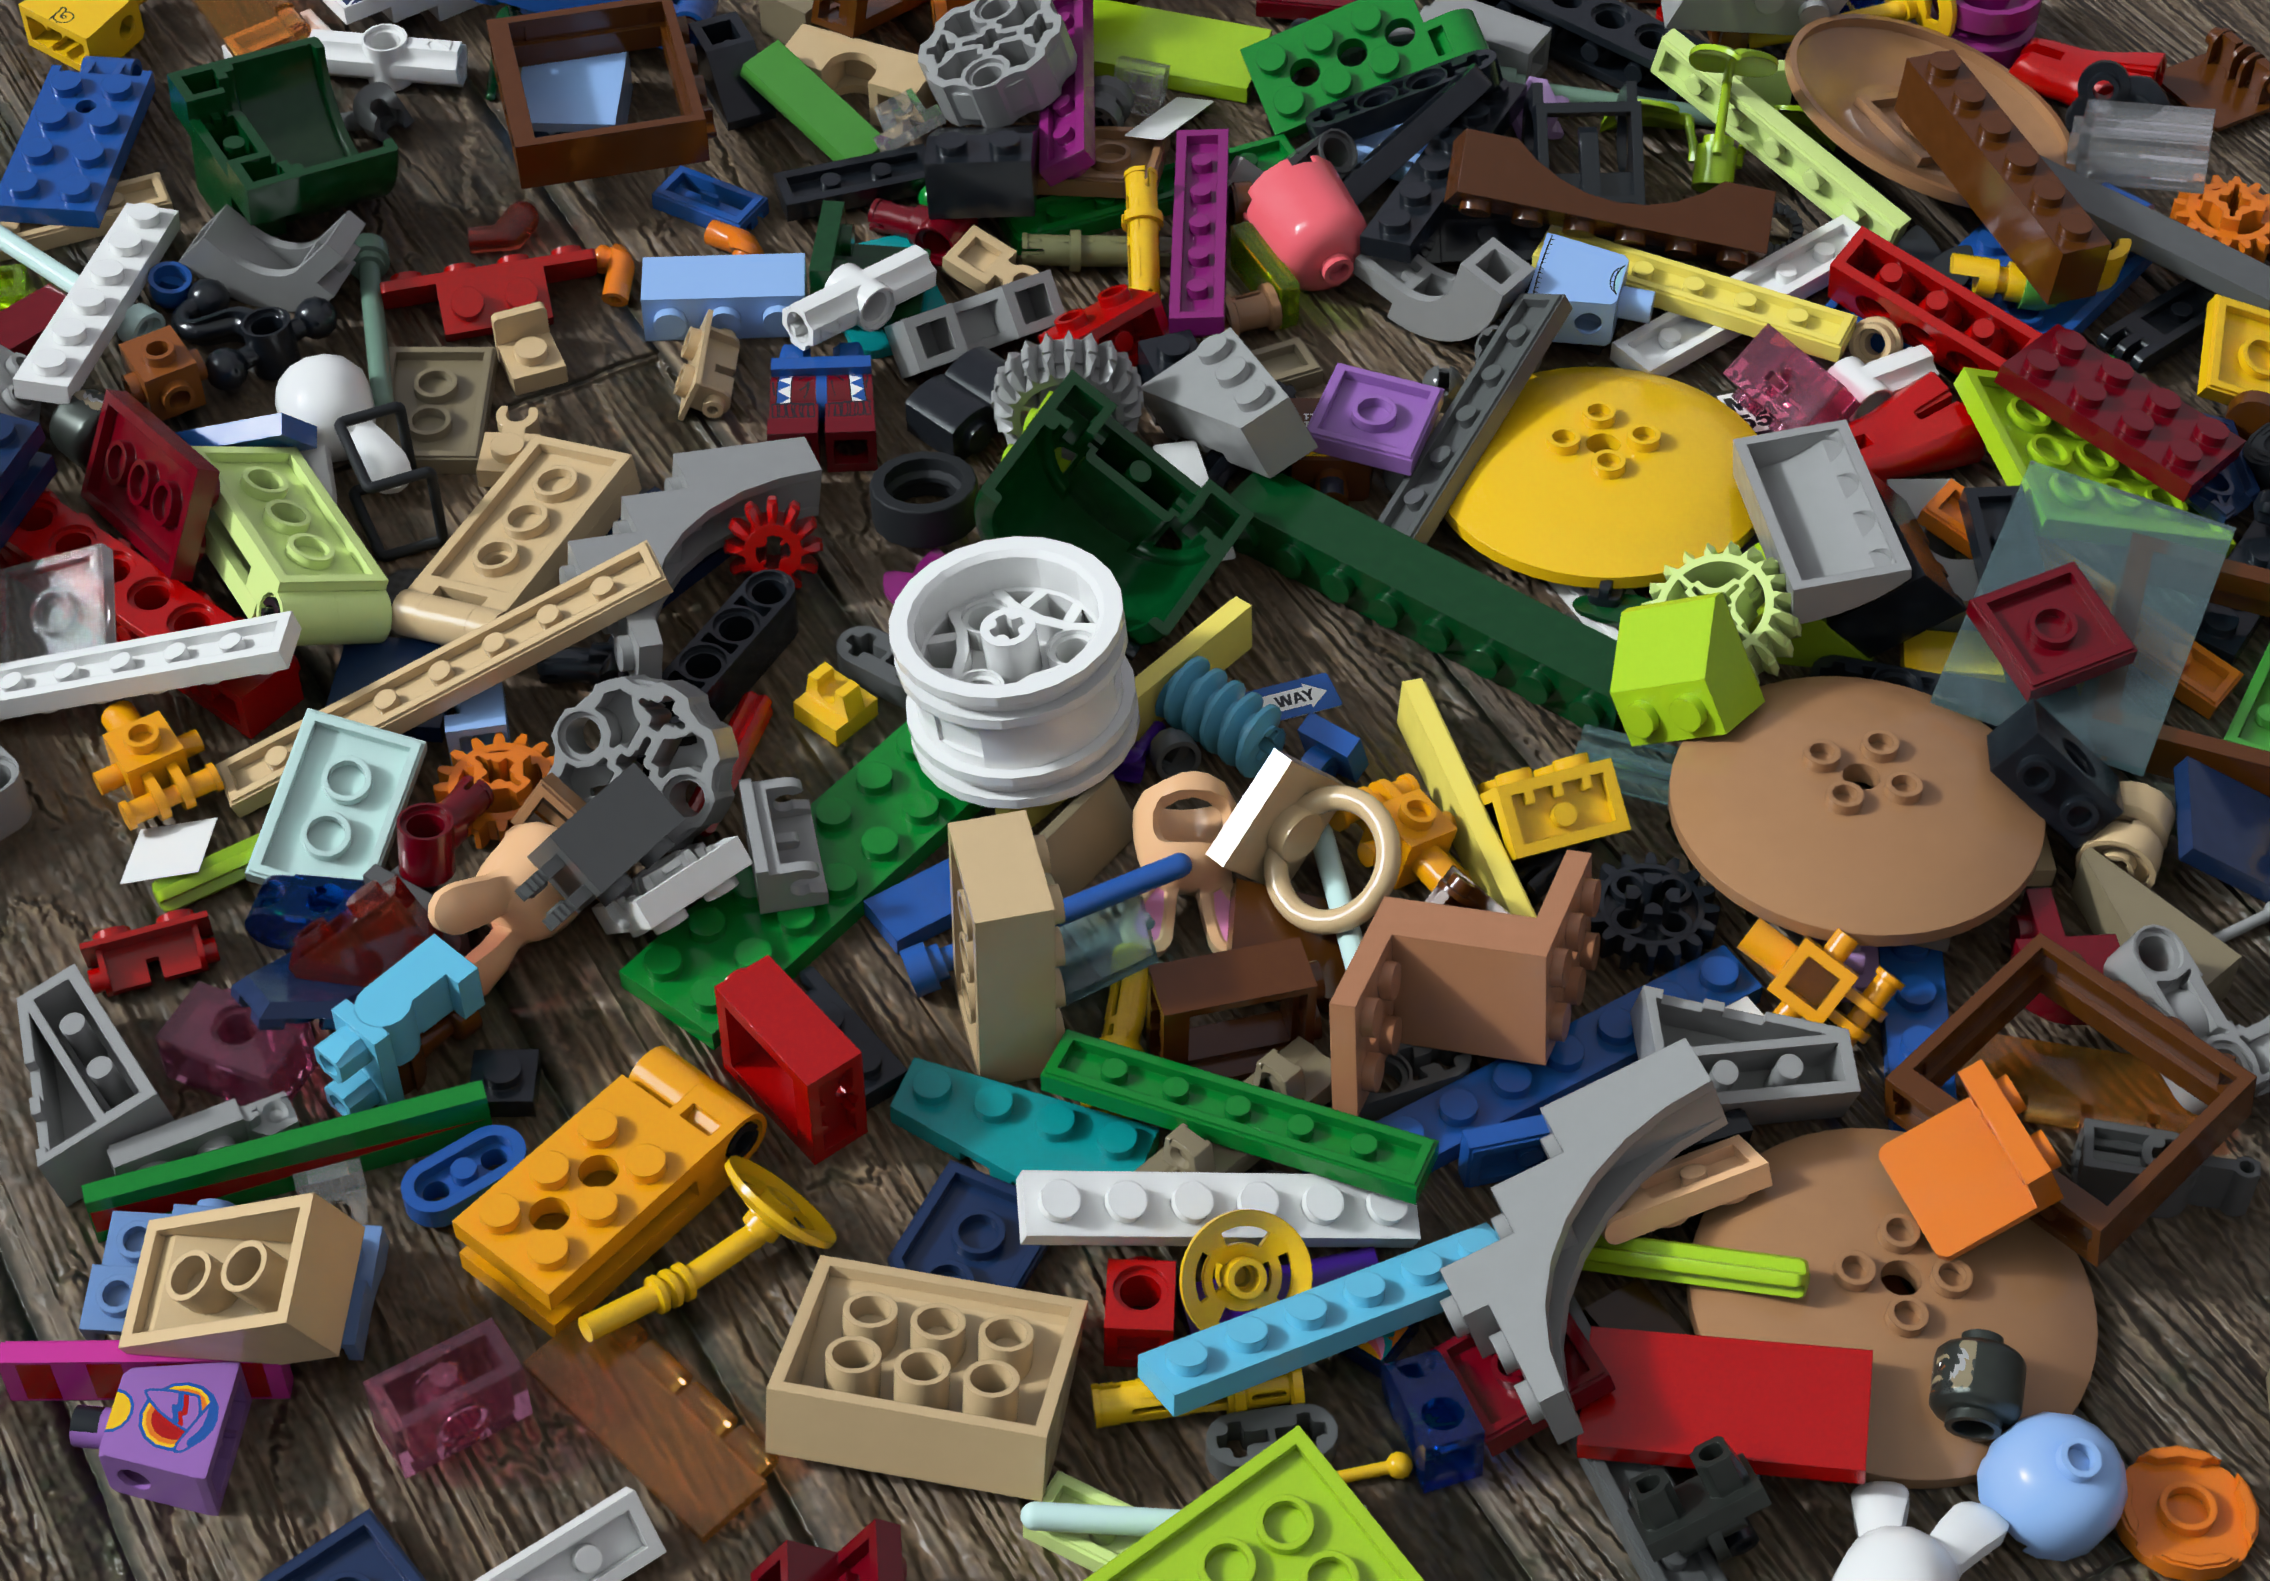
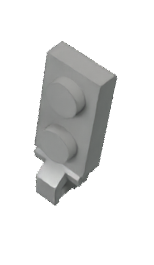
M285 1091L245 1106H238L235 1098L111 1144L106 1151L113 1176L299 1128V1121Z

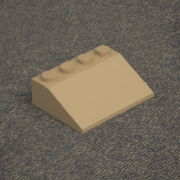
M820 1255L766 1388L765 1453L1042 1502L1057 1454L1086 1320L1088 1300Z

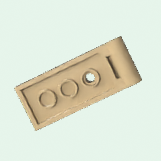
M536 434L410 587L402 590L396 596L392 604V630L401 636L444 646L559 586L560 566L568 565V541L606 536L613 527V522L621 517V496L636 495L642 490L632 454Z

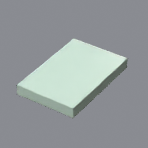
M307 708L246 868V880L368 915L373 900V890L371 886L364 883L363 875L374 864L385 868L397 835V817L408 805L427 752L426 741Z

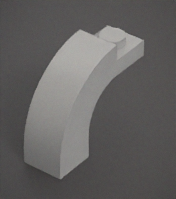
M226 204L199 231L178 262L188 267L199 279L210 278L223 283L232 299L248 305L279 307L287 312H295L304 299L316 296L329 301L336 295L356 264L353 259L361 248L354 242L366 223L348 210L319 238L303 243L288 242L272 237L254 225L251 226L247 219Z
M1492 237L1460 264L1457 274L1437 268L1419 254L1416 255L1411 264L1360 254L1355 259L1352 273L1392 303L1387 318L1397 325L1431 340L1454 342L1474 337L1509 309L1519 294L1525 293L1535 268L1496 238Z

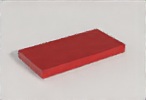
M1591 1326L1589 1343L1609 1372L1616 1389L1581 1408L1580 1423L1584 1433L1577 1436V1458L1696 1469L1689 1456L1693 1452L1694 1447L1715 1436H1722L1737 1455L1741 1453L1745 1455L1757 1475L1865 1484L1873 1350Z

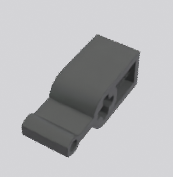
M2084 1118L2071 1156V1181L2108 1206L2180 1133ZM2209 1156L2149 1217L2170 1218L2179 1215L2187 1204L2220 1209L2224 1214L2233 1217L2245 1215L2261 1176V1162L2248 1156H2241L2235 1160Z

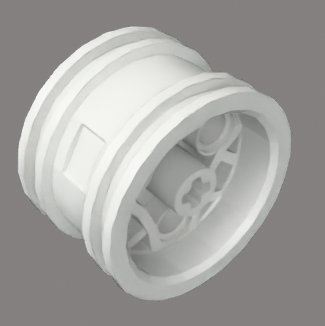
M1012 536L983 540L955 549L931 562L909 580L896 598L889 618V639L891 651L894 655L896 674L905 693L908 695L906 699V714L912 748L922 772L938 788L962 801L989 808L1022 809L1050 805L1077 796L1103 781L1123 762L1135 743L1140 724L1134 672L1125 656L1128 636L1121 588L1111 570L1094 555L1070 543L1044 537Z

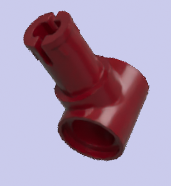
M876 198L873 201L868 212V222H871L869 229L871 232L904 237L909 239L910 244H916L921 248L929 249L931 251V263L937 266H942L943 257L973 225L978 227V218L929 219L928 205L920 204L917 207H909L881 198Z
M464 776L441 803H417L408 806L400 812L397 817L399 874L403 879L419 887H435L444 884L453 877L456 871L455 850L467 839L468 827L494 802L493 791L486 782L478 779L474 784L473 776Z

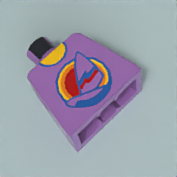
M217 1362L131 1368L122 1375L112 1407L76 1406L70 1422V1443L72 1447L99 1449V1459L108 1483L118 1493L205 1515L219 1516L252 1403L241 1363Z

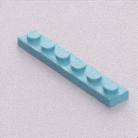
M1485 1222L1138 1354V1377L1173 1417L1187 1413L1444 1312L1439 1301L1451 1296V1293L1439 1269L1500 1239L1496 1231Z

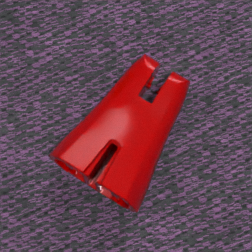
M2033 37L2027 41L2020 56L2011 66L2009 73L2033 88L2039 95L2070 106L2079 96L2078 81L2081 73L2087 66L2096 61L2111 60L2117 62L2127 70L2129 76H2147L2162 86L2167 59L2166 53L2095 51L2059 41ZM2102 80L2094 85L2096 92L2101 95L2110 94L2114 90L2113 85L2109 81Z
M1932 371L1913 381L1869 413L1848 423L1867 468L1884 483H1886L1887 479H1903L1980 462L1985 453L1984 441L1970 415L1967 413L1964 403L1956 401L1951 404L1953 394L1950 388Z

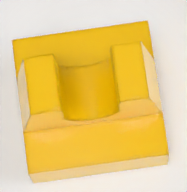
M824 662L808 674L806 692L793 701L794 718L838 747L878 715V698Z

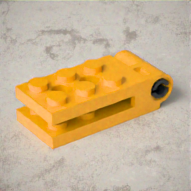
M664 1045L657 1046L648 1051L637 1062L628 1078L623 1074L620 1075L452 1221L455 1237L467 1245L459 1252L462 1268L558 1341L578 1323L579 1317L592 1311L731 1185L725 1170V1163L733 1155L746 1159L752 1157L764 1138L767 1128L766 1117L669 1047Z

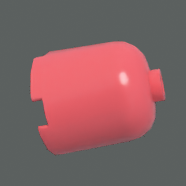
M1312 155L1310 157L1312 162H1302L1292 166L1288 159L1282 160L1263 172L1250 187L1248 194L1252 201L1247 209V213H1243V220L1280 275L1290 285L1304 291H1326L1338 287L1354 275L1352 273L1356 257L1360 255V235L1368 224L1330 161L1318 155Z

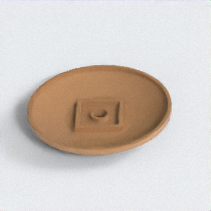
M1838 14L1823 17L1805 25L1797 32L1787 50L1785 57L1786 79L1793 96L1810 120L1849 155L1879 174L1921 194L1944 202L1971 208L1894 110L1907 58L1928 55L1937 51L1954 50L2039 155L2074 172L2076 171L2077 157L2073 140L2066 126L2052 107L2033 88L2009 73V69L1982 52L1940 32L1889 17L1869 14Z
M1842 676L1805 677L1760 686L1765 702L1728 734L1683 740L1672 764L1668 788V809L1672 827L1688 859L1713 887L1732 902L1757 917L1801 935L1828 941L1834 932L1840 928L1855 939L1859 946L1873 947L1906 946L1949 938L1969 931L2005 910L2019 897L2028 885L2039 862L2045 838L2046 821L1990 771L1987 735L1993 730L1960 708L1930 694L1906 686L1879 680ZM1853 782L1866 783L1872 788L1862 789L1859 785Z
M1879 1128L1825 1130L1782 1142L1760 1153L1769 1162L1773 1186L1749 1194L1746 1199L1739 1203L1720 1205L1705 1211L1701 1217L1692 1244L1804 1258L1808 1261L1810 1271V1284L1808 1285L1805 1297L1795 1299L1687 1284L1688 1309L1694 1334L1873 1350L1865 1482L1892 1481L1903 1484L1908 1489H1938L1977 1482V1471L1981 1460L1987 1455L1988 1449L1995 1439L1978 1441L1955 1436L1946 1430L1944 1422L1938 1419L1929 1407L1933 1359L1937 1348L1951 1339L1961 1338L1962 1333L1966 1330L1984 1329L1993 1331L2004 1338V1344L2018 1351L2024 1359L2027 1371L2023 1410L2019 1420L2044 1411L2074 1414L2091 1379L2098 1342L2097 1311L2092 1288L2084 1266L2075 1251L2028 1218L1954 1260L1945 1261L1938 1258L1879 1160L1880 1148L1887 1142L1905 1133L1903 1131ZM1887 1275L1903 1277L1912 1284L1915 1293L1912 1295L1894 1294L1884 1286L1881 1278Z

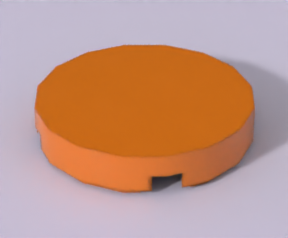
M2178 1445L2150 1449L2137 1457L2136 1462L2126 1470L2128 1497L2121 1518L2115 1527L2120 1541L2140 1563L2164 1577L2182 1581L2221 1579L2242 1565L2258 1536L2259 1507L2248 1483L2238 1473H2236L2234 1478L2228 1470L2220 1466L2222 1460L2206 1451Z

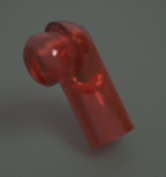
M515 202L507 208L494 225L468 227L470 254L520 249L539 224L537 209L528 202Z

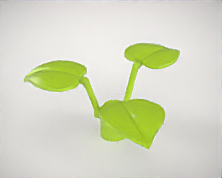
M1699 44L1690 50L1689 63L1694 69L1703 72L1724 73L1715 134L1704 135L1703 141L1698 144L1694 126L1695 118L1691 114L1680 113V108L1672 103L1637 99V101H1641L1642 126L1685 129L1689 147L1688 163L1694 164L1691 182L1693 190L1704 193L1724 181L1734 183L1735 170L1742 169L1743 158L1747 149L1739 144L1738 148L1734 147V139L1725 135L1733 74L1753 78L1774 75L1778 70L1779 63L1778 59L1771 54L1746 48L1733 50L1731 47L1718 44ZM1799 105L1772 106L1814 141L1834 152L1837 144L1810 120ZM1605 116L1603 118L1600 133L1617 128L1615 116Z

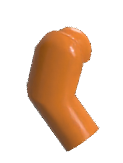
M715 219L706 228L704 235L706 245L732 253V255L764 254L758 240L749 231Z
M614 243L612 247L599 245L595 249L597 272L599 274L606 273L601 299L611 306H626L629 302L634 279V260L628 249L622 244Z

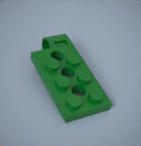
M1356 0L1242 48L1240 52L1274 135L1285 134L1289 140L1308 132L1306 117L1321 106L1465 53L1489 49L1477 19L1470 9H1456L1423 22L1414 0ZM1405 27L1415 32L1413 40L1405 46L1397 47L1387 42L1390 33L1397 28ZM1359 47L1367 51L1366 59L1357 66L1349 67L1340 62L1341 55L1349 48ZM1313 67L1320 72L1317 81L1310 86L1302 87L1292 82L1296 72L1302 68Z

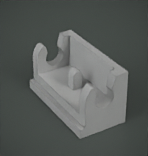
M793 777L751 782V778L738 780L742 819L749 856L753 861L751 867L760 914L829 904L828 889L809 799H791L787 802L775 801L776 798L782 795L801 793L803 791L801 780Z

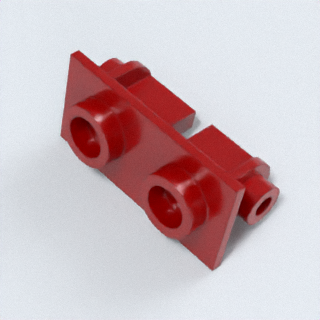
M192 909L173 910L159 916L156 919V924L133 930L129 926L124 925L109 927L95 933L92 936V941L79 944L87 967L99 965L97 968L87 970L92 991L94 994L106 992L108 997L151 986L152 981L147 966L149 962L160 961L166 982L209 971L208 964L221 961L215 938L201 939L214 935L207 910L194 913Z

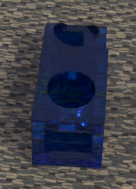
M298 874L294 876L272 875L264 880L245 920V928L251 937L270 948L281 950L307 944L326 950H334V952L363 960L376 930L368 925L369 918L376 909L364 880Z
M1434 1349L1381 1365V1383L1386 1404L1394 1421L1399 1425L1413 1455L1414 1473L1423 1493L1483 1476L1485 1431L1454 1371L1449 1369L1441 1353Z

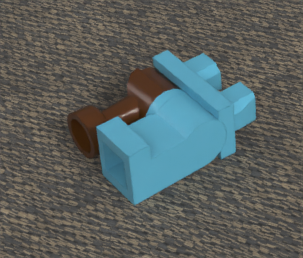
M434 933L365 987L357 996L355 1004L346 998L331 1009L336 1031L314 1047L318 1064L326 1074L334 1079L324 1087L327 1102L342 1116L371 1109L375 1105L379 1107L405 1100L404 1095L414 1089L419 1092L426 1081L427 1066L425 1059L448 1037L464 1041L483 1026L478 1009L485 1005L478 967Z

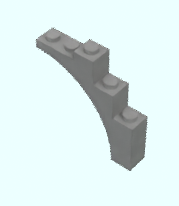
M805 436L674 453L672 477L665 479L664 491L621 496V520L613 522V535L568 541V565L560 566L559 568L560 585L647 540L672 589H674L681 578L706 556L724 547L725 540L737 537L729 530V521L732 517L748 521L744 511L747 502L753 501L763 513L767 511L768 496L773 495L777 496L778 511L785 512L788 504L793 500L800 503L801 508L797 520L819 515L822 469ZM669 595L602 629L605 635L612 634L614 638L615 660L620 672L628 671L630 676L645 674L649 678L662 679L663 642L657 620L663 603Z
M1686 1038L1541 1107V1113L1550 1132L1549 1135L1540 1139L1548 1160L1490 1187L1501 1211V1214L1490 1219L1500 1240L1439 1269L1451 1293V1296L1439 1302L1457 1339L1470 1333L1482 1358L1496 1353L1507 1375L1520 1369L1525 1380L1513 1385L1532 1425L1545 1419L1558 1445L1584 1433L1568 1389L1564 1343L1569 1304L1586 1258L1605 1229L1609 1219L1614 1216L1645 1180L1681 1151L1728 1124L1713 1081Z

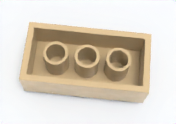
M1026 810L948 823L954 987L977 1075L1005 1084L1039 1078L1065 1033L1059 1007L1066 1006L1063 978L1060 969L1056 968L1066 964L1065 949L1060 928L1058 926L1055 927L1057 924L1065 923V908L1059 884L1048 885L1045 874L1051 872L1046 838L1044 834L1033 836Z

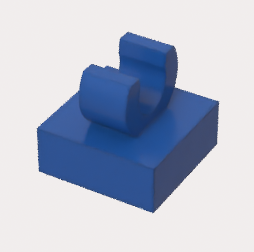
M1310 711L1297 731L1305 751L1300 761L1333 777H1336L1338 773L1355 783L1369 765L1361 738Z

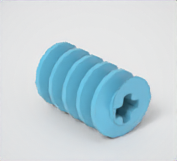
M1196 656L1190 659L1163 686L1155 705L1156 716L1165 718L1171 727L1187 732L1194 741L1200 742L1206 751L1218 754L1222 762L1236 767L1244 777H1256L1273 749L1276 748L1282 751L1285 744L1286 733L1284 729L1278 728L1282 715L1280 708L1274 704L1263 707L1264 700L1262 695L1257 692H1250L1245 695L1246 688L1244 683L1239 680H1232L1227 683L1228 676L1226 671L1221 668L1210 670V663L1205 657Z

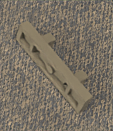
M1298 1036L1280 1052L1272 1049L1256 1064L1255 1072L1243 1082L1325 1106L1332 1100L1331 1058L1323 1055L1315 1046ZM1182 1123L1165 1137L1164 1147L1134 1172L1245 1173L1262 1158L1212 1143L1209 1140L1205 1141L1190 1130L1188 1125Z

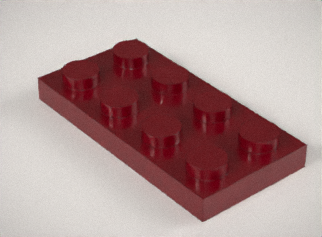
M2056 324L2004 362L1994 381L2182 502L2189 499L2235 461L2246 443V440L2231 432L2220 420L2205 416L2181 401V398L2175 392L2157 386L2136 373L2125 361L2112 358L2088 343L2080 333L2066 329L2059 324Z
M106 389L80 496L169 579L192 582L196 563L202 559L206 549L205 528L210 509L215 506L219 498L220 471L130 393Z

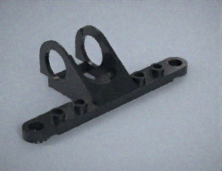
M1637 81L1625 82L1618 94L1617 102L1543 103V83H1532L1525 96L1521 142L1532 155L1549 169L1547 117L1615 116L1617 122L1616 150L1619 172L1600 173L1597 127H1578L1579 173L1555 175L1588 194L1615 202L1645 205L1641 101H1637ZM1627 128H1628V154H1627ZM1782 203L1774 204L1772 218L1781 219L1786 223L1789 229V238L1786 243L1781 245H1773L1772 242H1769L1767 254L1760 259L1771 255L1802 237L1804 232L1802 218L1800 219L1798 212L1794 211L1791 206L1783 205ZM1450 209L1418 254L1434 266H1460L1464 260L1494 237L1527 263L1532 264V255L1551 225L1543 223V226L1540 228H1526L1512 224L1510 216L1491 213L1490 217L1477 218L1463 215L1459 212V209ZM1594 234L1598 238L1612 242L1614 240V237ZM1646 244L1644 248L1638 249L1674 261L1716 260V258L1699 254L1693 259L1675 258L1666 255L1664 247Z

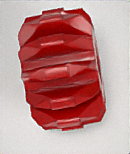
M768 496L767 511L763 513L753 501L747 502L744 511L748 521L732 517L728 528L737 537H731L724 541V552L732 556H738L730 564L731 573L733 575H741L751 571L749 574L751 576L753 573L761 570L775 569L790 575L795 582V590L802 587V577L799 571L815 574L818 570V562L811 555L823 551V539L810 535L817 528L816 518L808 516L796 521L801 505L795 500L788 504L785 512L778 511L777 496ZM767 537H780V554H767Z

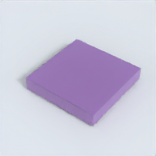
M1337 363L1307 425V429L1318 446L1312 452L1411 476L1443 406L1445 389Z

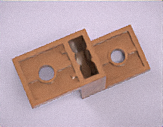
M1573 850L1566 851L1536 918L1384 896L1329 1003L1332 1109L1359 1116L1369 1093H1377L1379 1091L1384 1075L1385 1060L1388 1054H1397L1400 1043L1546 1066L1555 1042H1565L1571 1020V1005L1580 1006L1586 983V970L1594 971L1598 963L1600 934L1591 932V917L1595 918L1598 913L1601 899V880L1592 878V853Z

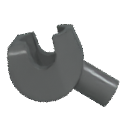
M374 82L363 87L353 100V111L340 113L348 133L363 130L369 137L380 142L391 138L387 134V130L390 127L398 125L406 129L414 122L393 89L383 82Z

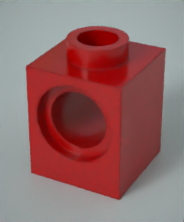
M1135 1256L1129 1259L1108 1258L1104 1319V1366L1138 1367V1354L1174 1341L1176 1261L1156 1260L1147 1256ZM1146 1306L1149 1307V1309L1137 1310L1131 1307Z

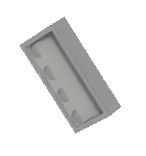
M1846 419L1733 439L1734 479L1766 559L1773 557L1778 561L1779 574L1785 573V592L1791 593L1789 613L1797 617L1800 624L1820 620L1857 608L1894 590L1912 578L1910 563Z

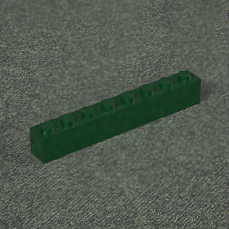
M1253 472L1230 494L1255 514L1233 544V549L1237 552L1254 558L1279 571L1282 575L1326 595L1332 601L1341 603L1376 621L1379 625L1390 628L1423 645L1431 652L1438 653L1468 668L1478 676L1489 679L1524 697L1527 701L1540 705L1573 722L1583 730L1590 731L1613 742L1624 729L1610 695L1617 640L1282 472L1271 479Z

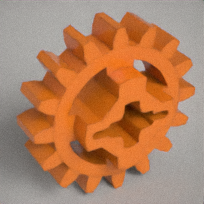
M2213 175L2210 184L2196 178L2193 179L2191 188L2184 186L2180 188L2178 197L2174 198L2169 218L2262 263H2265L2267 254H2270V193L2265 195L2259 193L2261 184L2256 182L2247 187V184L2243 183L2238 176H2234L2232 181L2229 180L2228 183H2225L2219 175Z
M499 732L495 734L493 744L484 745L476 737L471 739V752L466 754L463 751L454 749L450 752L453 766L438 767L439 783L433 785L436 803H441L464 776L468 775L474 777V784L478 779H481L493 791V804L468 827L467 838L472 834L474 835L477 849H483L490 839L498 840L499 843L502 841L505 832L514 826L510 821L532 793L536 784L547 776L554 763V756H550L549 744L543 741L531 748L529 747L527 734L521 733L514 743H507L503 733ZM537 810L535 811V814H537L544 822H546L549 825H553L541 813H539Z

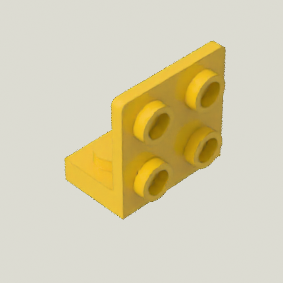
M1588 752L1579 753L1552 762V765L1534 770L1533 774L1531 767H1524L1495 776V779L1477 785L1479 797L1485 808H1494L1504 846L1510 861L1631 830L1611 758L1590 763Z

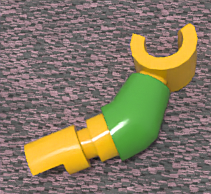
M2130 238L2117 239L2113 249L2109 251L2097 292L2109 289L2116 283L2132 244ZM1952 253L1950 257V273L1973 277L1972 292L1982 298L1992 299L1995 293L2001 294L2002 301L2015 302L2017 309L2039 311L2051 309L2060 304L2047 305L2013 261H2009L2007 266L2004 267L2000 266L1999 259Z

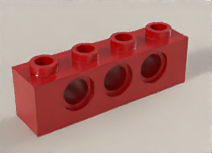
M1861 226L1830 264L1828 298L1863 319L1872 316H1883L1892 320L1899 327L1904 343L1912 347L1923 344L1934 355V362L1956 376L1960 374L1963 367L1999 372L2004 362L2043 335L1864 226Z

